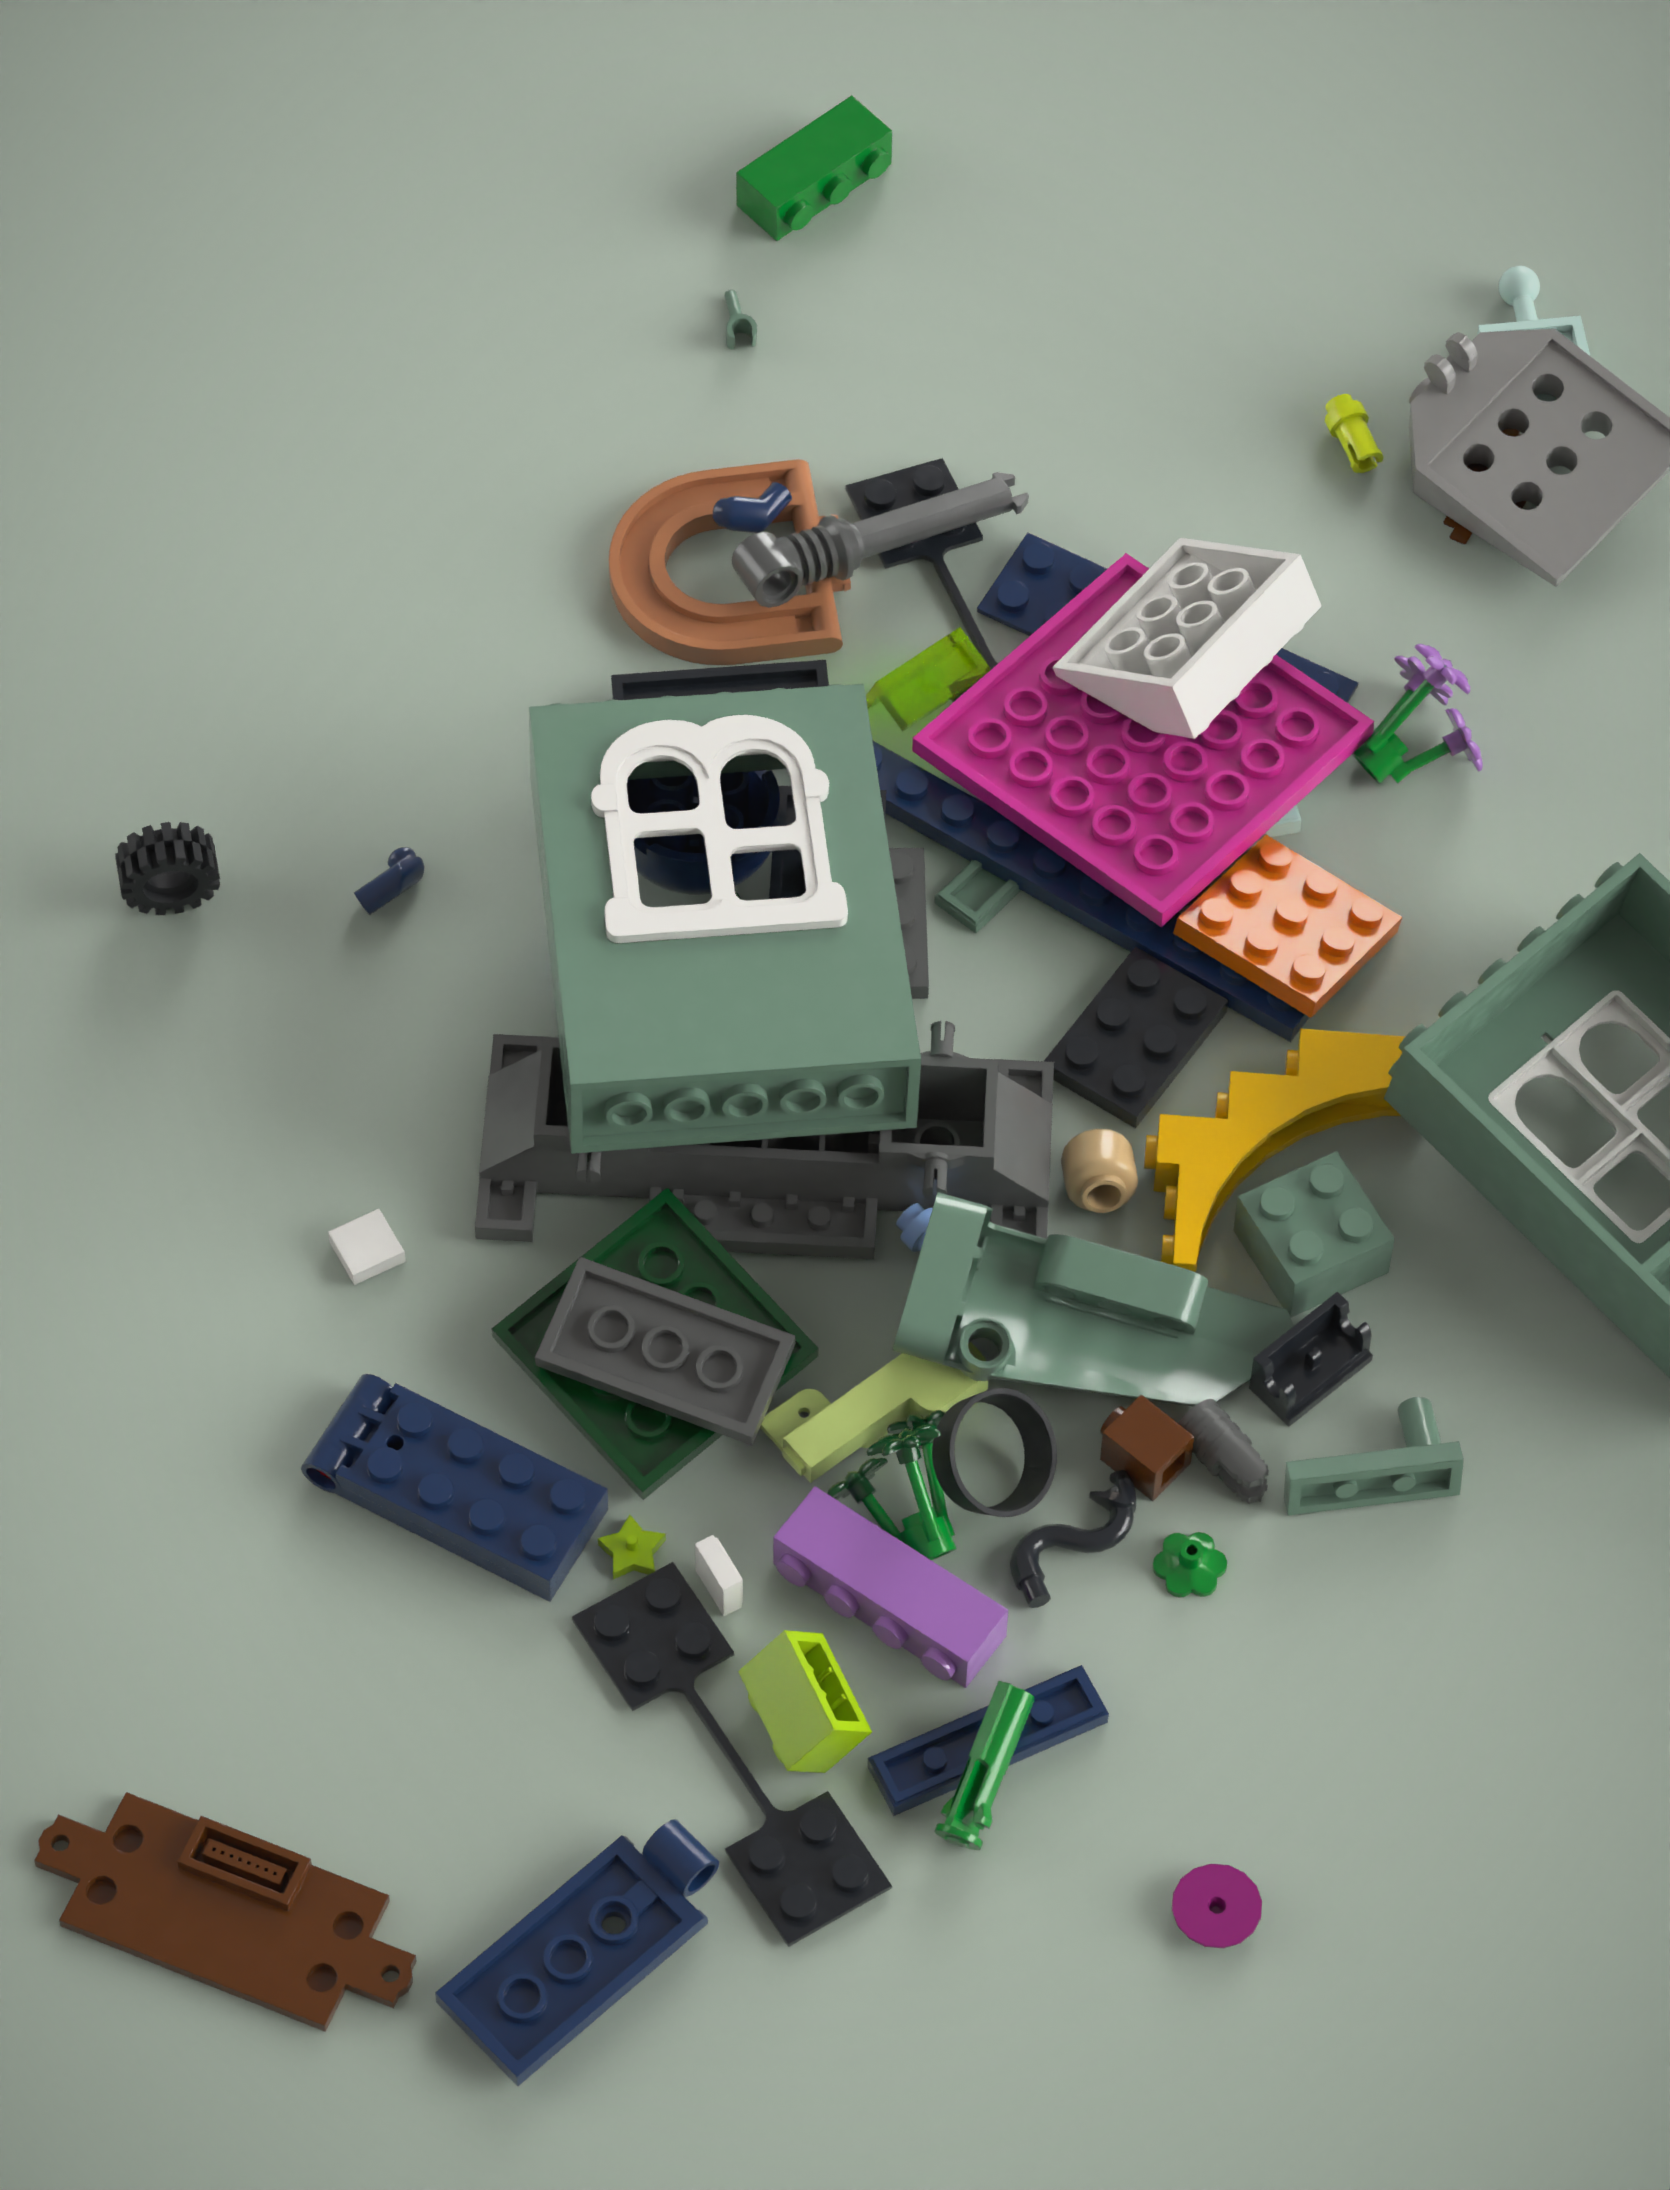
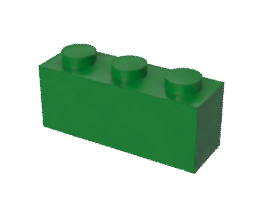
M851 95L737 171L736 206L775 241H778L793 230L797 231L805 227L812 217L830 205L842 202L852 190L870 178L875 179L882 175L892 163V130Z

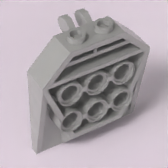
M1556 329L1480 332L1472 341L1467 335L1457 332L1446 341L1445 347L1449 352L1447 359L1441 355L1434 354L1424 363V370L1429 378L1424 379L1409 398V403L1411 404L1409 439L1413 493L1557 587L1670 471V417ZM1550 394L1557 399L1547 402L1538 399L1536 396ZM1511 428L1517 429L1523 434L1512 437L1503 434L1501 431ZM1597 431L1604 434L1605 437L1591 439L1584 433ZM1477 463L1486 466L1488 469L1482 472H1475L1466 466ZM1563 466L1571 472L1563 475L1556 474L1550 468ZM1528 501L1535 504L1536 508L1524 510L1518 508L1515 503Z

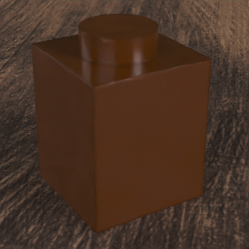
M1140 1395L1127 1409L1123 1406L1116 1408L1101 1427L1102 1444L1100 1460L1115 1472L1125 1470L1132 1479L1135 1488L1151 1501H1154L1191 1464L1194 1436L1143 1395Z

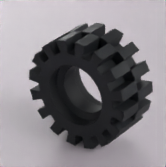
M170 822L161 823V829L154 831L152 826L149 825L142 828V836L133 832L127 836L128 843L121 842L117 847L118 853H115L122 898L123 900L126 899L129 907L134 908L138 906L141 913L147 914L152 908H155L156 915H166V910L174 908L175 914L183 913L185 905L189 904L193 909L201 906V898L209 901L214 896L213 890H218L220 887V874L213 838L209 833L204 834V829L199 826L194 827L190 831L189 823L180 822L177 828H171Z

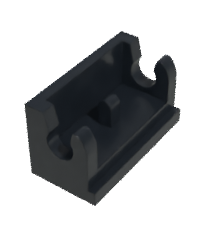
M1338 1292L1253 1358L1249 1389L1288 1427L1372 1361L1373 1354L1369 1351L1372 1337L1370 1327L1366 1322L1357 1328L1350 1323L1347 1316L1350 1313L1349 1303Z

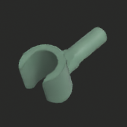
M728 290L724 294L730 315L726 327V345L729 349L734 350V335L745 333L751 338V346L754 347L757 342V324L751 316L742 314L737 292L735 290Z

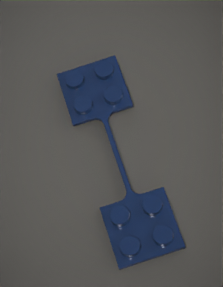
M1027 532L978 605L977 612L1031 636L1108 568ZM1281 648L1276 653L1280 658L1347 703L1358 687V682L1286 649Z

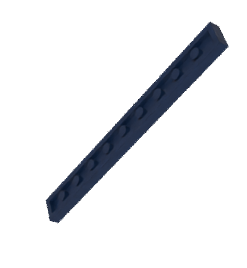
M873 741L880 790H886L887 815L970 862L976 860L982 863L981 868L1006 882L1009 879L1015 881L1019 885L1020 890L1131 952L1135 946L1226 998L1229 1000L1228 1007L1289 1042L1294 1039L1310 1018L1173 934L1177 918L1181 913L1178 912L1163 927L1158 926L989 805Z

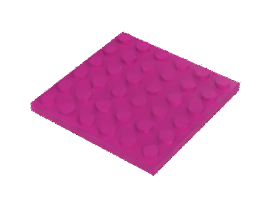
M1125 553L913 737L912 752L1158 926L1163 927L1364 744L1373 734L1375 721L1276 654L1273 656L1272 661L1263 667L1241 690L1239 696L1230 701L1210 722L1208 728L1195 739L1154 732L1057 677L1052 667L1149 570L1148 567Z

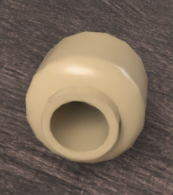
M1092 1129L1073 1137L1064 1147L1061 1165L1065 1188L1069 1199L1077 1207L1095 1213L1112 1212L1126 1204L1135 1194L1139 1181L1135 1158L1130 1142L1122 1134L1110 1129Z

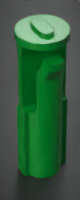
M998 1681L956 1792L941 1810V1814L946 1817L944 1824L938 1823L934 1830L945 1841L971 1850L981 1849L983 1841L978 1838L979 1830L984 1828L990 1829L992 1824V1804L1034 1703V1696L1027 1691L1010 1683Z

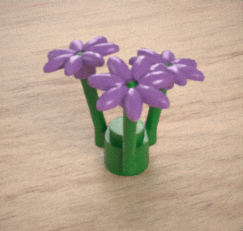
M1415 645V649L1426 658L1425 661L1430 665L1427 671H1425V667L1415 656L1409 658L1396 656L1394 658L1395 662L1403 668L1400 675L1409 680L1404 686L1406 692L1373 731V734L1352 754L1363 769L1379 784L1389 775L1398 784L1412 771L1448 753L1454 756L1462 751L1465 752L1468 760L1472 761L1478 772L1482 770L1483 762L1480 748L1475 742L1470 740L1472 738L1471 729L1465 726L1462 714L1454 708L1445 710L1454 728L1452 733L1442 737L1444 742L1405 762L1402 759V756L1409 750L1394 732L1425 697L1431 694L1441 704L1447 705L1448 698L1452 697L1453 692L1445 684L1446 681L1452 685L1456 684L1466 694L1470 693V685L1465 674L1452 668L1451 661L1445 658L1442 659L1440 653L1429 645Z

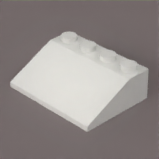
M1179 538L1052 668L1057 677L1154 732L1195 739L1208 728L1210 722L1230 701L1239 696L1241 690L1250 680L1272 661L1273 656L1295 634L1303 629L1304 624L1321 607V603L1301 554Z

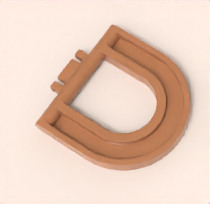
M796 459L691 472L669 479L653 487L637 499L619 521L609 550L610 588L616 607L628 626L642 640L663 653L681 660L706 665L745 664L828 654L841 649L843 641L833 592L850 590V578L842 581L835 577H826L822 581H814L812 584L805 586L806 594L796 595L780 606L768 608L761 606L756 600L728 604H713L699 601L686 595L676 587L666 570L669 557L683 541L705 531L726 529L725 527L718 526L713 519L712 511L717 501L721 498L732 496L759 498L773 482L784 485L791 493L792 500L771 523L793 521L795 533L805 529L811 530L817 526L820 519L824 516L818 515L810 467L807 461ZM831 514L832 516H835L837 519H839L838 515Z

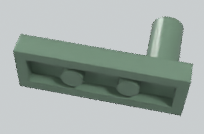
M1425 1397L1409 1398L1403 1401L1397 1409L1406 1448L1286 1462L1284 1501L1287 1514L1289 1516L1460 1495L1464 1463L1459 1441L1441 1443L1431 1401Z

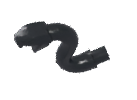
M1119 1470L1110 1474V1482L1115 1484L1106 1491H1091L1089 1493L1090 1499L1110 1512L1109 1521L1105 1526L1086 1530L1065 1524H1046L1033 1529L1019 1541L1012 1552L1010 1569L1017 1589L1023 1592L1030 1608L1041 1607L1051 1599L1044 1583L1045 1575L1039 1565V1554L1044 1549L1057 1546L1083 1553L1102 1552L1116 1546L1126 1537L1134 1520L1136 1491L1132 1479L1125 1470Z

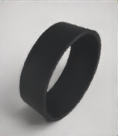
M1008 1388L990 1389L959 1401L941 1418L937 1426L941 1436L933 1438V1467L941 1488L956 1505L974 1513L997 1517H1014L1028 1512L1044 1498L1052 1484L1056 1471L1057 1445L1047 1416L1030 1397ZM977 1402L988 1403L1003 1410L1018 1428L1024 1447V1468L1017 1487L1007 1499L991 1507L982 1505L968 1492L959 1476L955 1461V1440L959 1425L967 1411Z

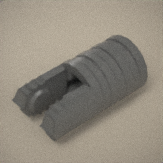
M1209 1398L1201 1401L1191 1408L1178 1423L1194 1436L1192 1453L1207 1467V1470L1213 1476H1218L1232 1492H1235L1236 1497H1240L1241 1501H1246L1248 1504L1257 1501L1261 1502L1268 1488L1267 1479H1265L1269 1473L1268 1465L1265 1464V1460L1260 1459V1454L1251 1446V1439L1242 1433L1240 1427L1231 1421L1230 1416L1221 1410L1219 1404L1214 1399Z

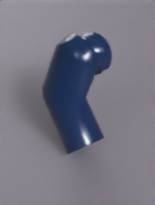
M773 482L759 498L739 496L721 498L713 507V519L718 526L725 527L731 531L760 533L791 502L792 496L784 485Z
M401 847L394 850L387 861L390 868L354 892L356 898L369 915L422 879L425 866L422 858L416 857L413 849Z

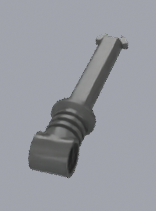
M996 472L992 474V479L855 523L827 515L822 517L818 525L811 530L805 529L799 533L789 534L787 537L777 538L774 534L768 532L756 533L747 537L735 549L731 560L732 566L761 606L768 608L777 607L792 599L802 585H810L814 581L819 582L826 577H835L842 581L849 579L853 576V571L860 567L863 558L1010 512L1012 509L1016 514H1019L1028 504L1029 495L1024 493L1012 497L1009 487L1015 485V476L1013 474Z

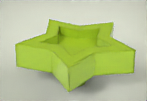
M629 1514L619 1532L597 1538L598 1546L613 1558V1580L632 1571L647 1575L655 1572L653 1555L666 1541V1534L643 1530Z

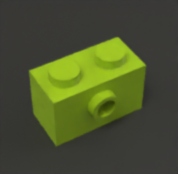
M784 1630L738 1671L748 1691L749 1702L752 1708L760 1715L773 1742V1751L784 1764L787 1771L826 1773L872 1733L823 1633Z

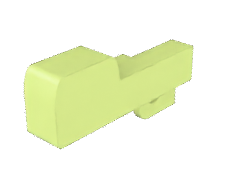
M970 1342L968 1344L970 1353L976 1359L986 1361L981 1352ZM902 1353L832 1404L818 1390L804 1389L799 1391L765 1415L760 1428L782 1451V1456L800 1476L804 1475L812 1483L860 1447L869 1448L881 1437L888 1434L887 1428L890 1424L904 1421L911 1414L923 1416L925 1419L928 1414L935 1410H942L946 1413L959 1401L987 1391L988 1381H975L965 1376L959 1369ZM801 1412H807L809 1413V1416L803 1418L799 1416V1414Z

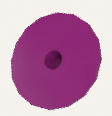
M1207 1864L1192 1869L1180 1879L1173 1892L1172 1913L1178 1928L1190 1940L1204 1947L1223 1949L1242 1943L1254 1933L1261 1920L1262 1899L1256 1884L1244 1872L1230 1865Z

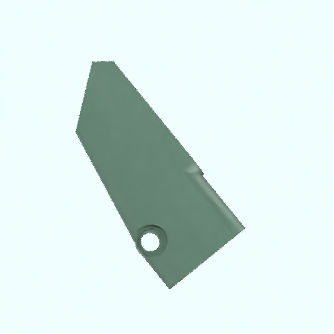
M937 1192L892 1350L959 1369L965 1376L975 1381H988L995 1378L1134 1399L1143 1395L1149 1401L1195 1406L1209 1398L1218 1402L1250 1381L1253 1358L1291 1329L1294 1324L1287 1309L1207 1287L1208 1279L1194 1271L1068 1235L1050 1234L1045 1239L996 1225L990 1222L993 1208ZM977 1338H987L997 1346L999 1356L990 1361H980L970 1353L968 1344Z

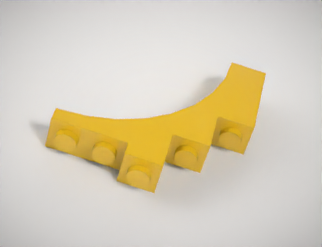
M1301 1028L1298 1050L1287 1049L1285 1075L1230 1071L1228 1093L1217 1092L1215 1118L1160 1114L1157 1136L1146 1135L1144 1169H1155L1153 1191L1165 1192L1163 1219L1174 1220L1173 1235L1163 1234L1160 1262L1196 1272L1199 1254L1212 1223L1232 1193L1267 1159L1302 1138L1343 1123L1382 1116H1401L1384 1097L1392 1079L1388 1072L1400 1058L1402 1051L1398 1047L1406 1036Z

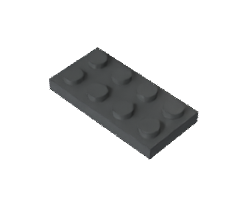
M579 1257L536 1353L535 1362L538 1367L752 1446L795 1347V1335Z

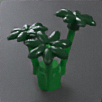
M942 1410L933 1411L925 1419L923 1416L911 1414L904 1421L890 1424L887 1432L893 1435L881 1437L867 1450L868 1456L879 1453L887 1456L896 1452L899 1464H905L919 1512L901 1520L904 1531L900 1532L874 1497L873 1494L876 1492V1489L869 1481L875 1476L874 1473L888 1463L886 1458H872L865 1461L858 1471L848 1472L844 1481H839L832 1485L827 1492L828 1495L836 1500L840 1497L846 1498L851 1494L857 1504L863 1502L884 1531L930 1560L944 1556L957 1549L952 1538L955 1536V1532L948 1517L944 1492L937 1480L932 1461L933 1438L941 1436L937 1426L945 1414ZM919 1449H922L933 1507L931 1506L917 1461L922 1458Z

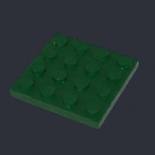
M668 1188L664 1189L581 1256L590 1261L795 1335V1347L776 1391L819 1357V1348ZM577 1259L491 1328L492 1337L639 1497L644 1500L719 1439L722 1434L536 1366V1353L576 1266Z

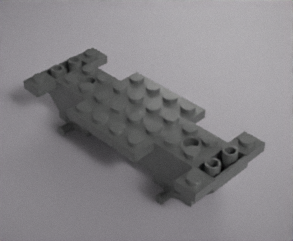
M936 1021L931 1025L930 1051L920 1053L921 1070L917 1128L571 1154L559 1038L493 1034L479 1168L475 1237L482 1240L533 1242L537 1193L647 1198L651 1201L664 1189L668 1188L727 1252L874 1259L877 1210L905 1211L915 1203H919L924 1209L933 1208L937 1192L993 1208L990 1222L1047 1239L1054 1062L966 1057L953 1052L955 1025L945 1021V1036L942 1041L941 1021Z

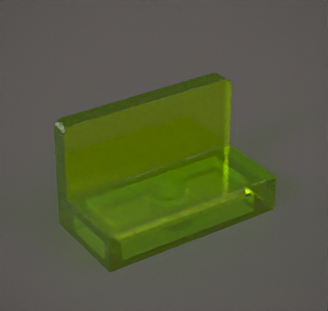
M959 627L876 681L866 694L867 708L870 709L881 702L903 732L972 687L991 668L962 628Z

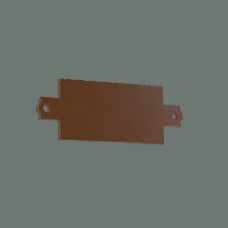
M126 1792L105 1832L58 1814L54 1824L43 1830L38 1840L40 1850L34 1860L36 1867L78 1883L59 1919L61 1927L326 2032L346 1990L394 2009L398 1999L409 1992L413 1983L412 1970L417 1962L416 1955L372 1938L390 1902L388 1894L312 1865L311 1858L212 1819L200 1816L199 1820ZM58 1841L69 1843L68 1847L63 1851L53 1849L54 1844ZM388 1971H395L399 1974L398 1979L393 1982H387L382 1977Z

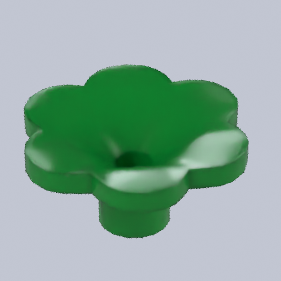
M1196 1532L1190 1536L1173 1533L1164 1539L1163 1551L1155 1556L1152 1568L1157 1577L1165 1580L1166 1589L1171 1595L1180 1598L1194 1593L1197 1596L1206 1597L1216 1590L1217 1578L1226 1572L1227 1559L1222 1552L1215 1549L1214 1540L1206 1533Z

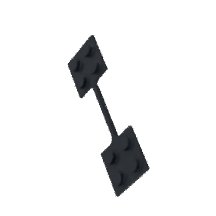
M943 458L848 484L845 486V490L860 520H864L958 490V487ZM976 523L878 554L885 569L918 559L928 560L933 563L987 670L980 677L947 686L946 691L952 703L998 664L994 660L943 559L944 555L952 549L983 541V535Z
M674 1562L572 1616L573 1623L632 1711L668 1692H680L686 1696L766 1816L765 1823L759 1830L725 1848V1852L788 1947L892 1888L891 1883L828 1791L794 1810L782 1811L771 1804L694 1688L695 1680L701 1673L734 1656V1651Z

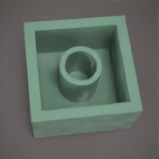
M1337 1151L1247 1191L1237 1198L1233 1231L1281 1306L1287 1309L1290 1318L1322 1304L1336 1292L1342 1295L1389 1273L1395 1238Z

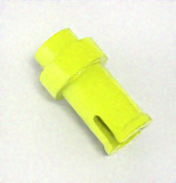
M1337 395L1326 404L1327 414L1324 419L1332 437L1339 438L1351 463L1352 470L1355 473L1368 472L1378 466L1376 462H1382L1384 458L1367 426L1369 416L1363 404L1358 400H1353L1351 395Z

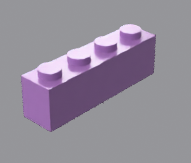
M814 1486L773 1537V1564L776 1565L779 1573L787 1581L799 1587L807 1585L824 1596L826 1603L835 1612L847 1618L855 1616L872 1627L875 1635L889 1647L894 1649L903 1647L920 1658L924 1667L941 1680L948 1681L951 1678L964 1688H967L1007 1636L1008 1609L816 1486Z

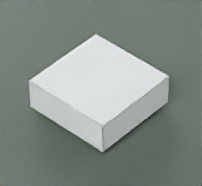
M376 1209L328 1231L329 1242L354 1285L406 1262L405 1251L380 1209Z
M711 1535L695 1543V1571L722 1615L726 1616L742 1608L743 1578L719 1539Z

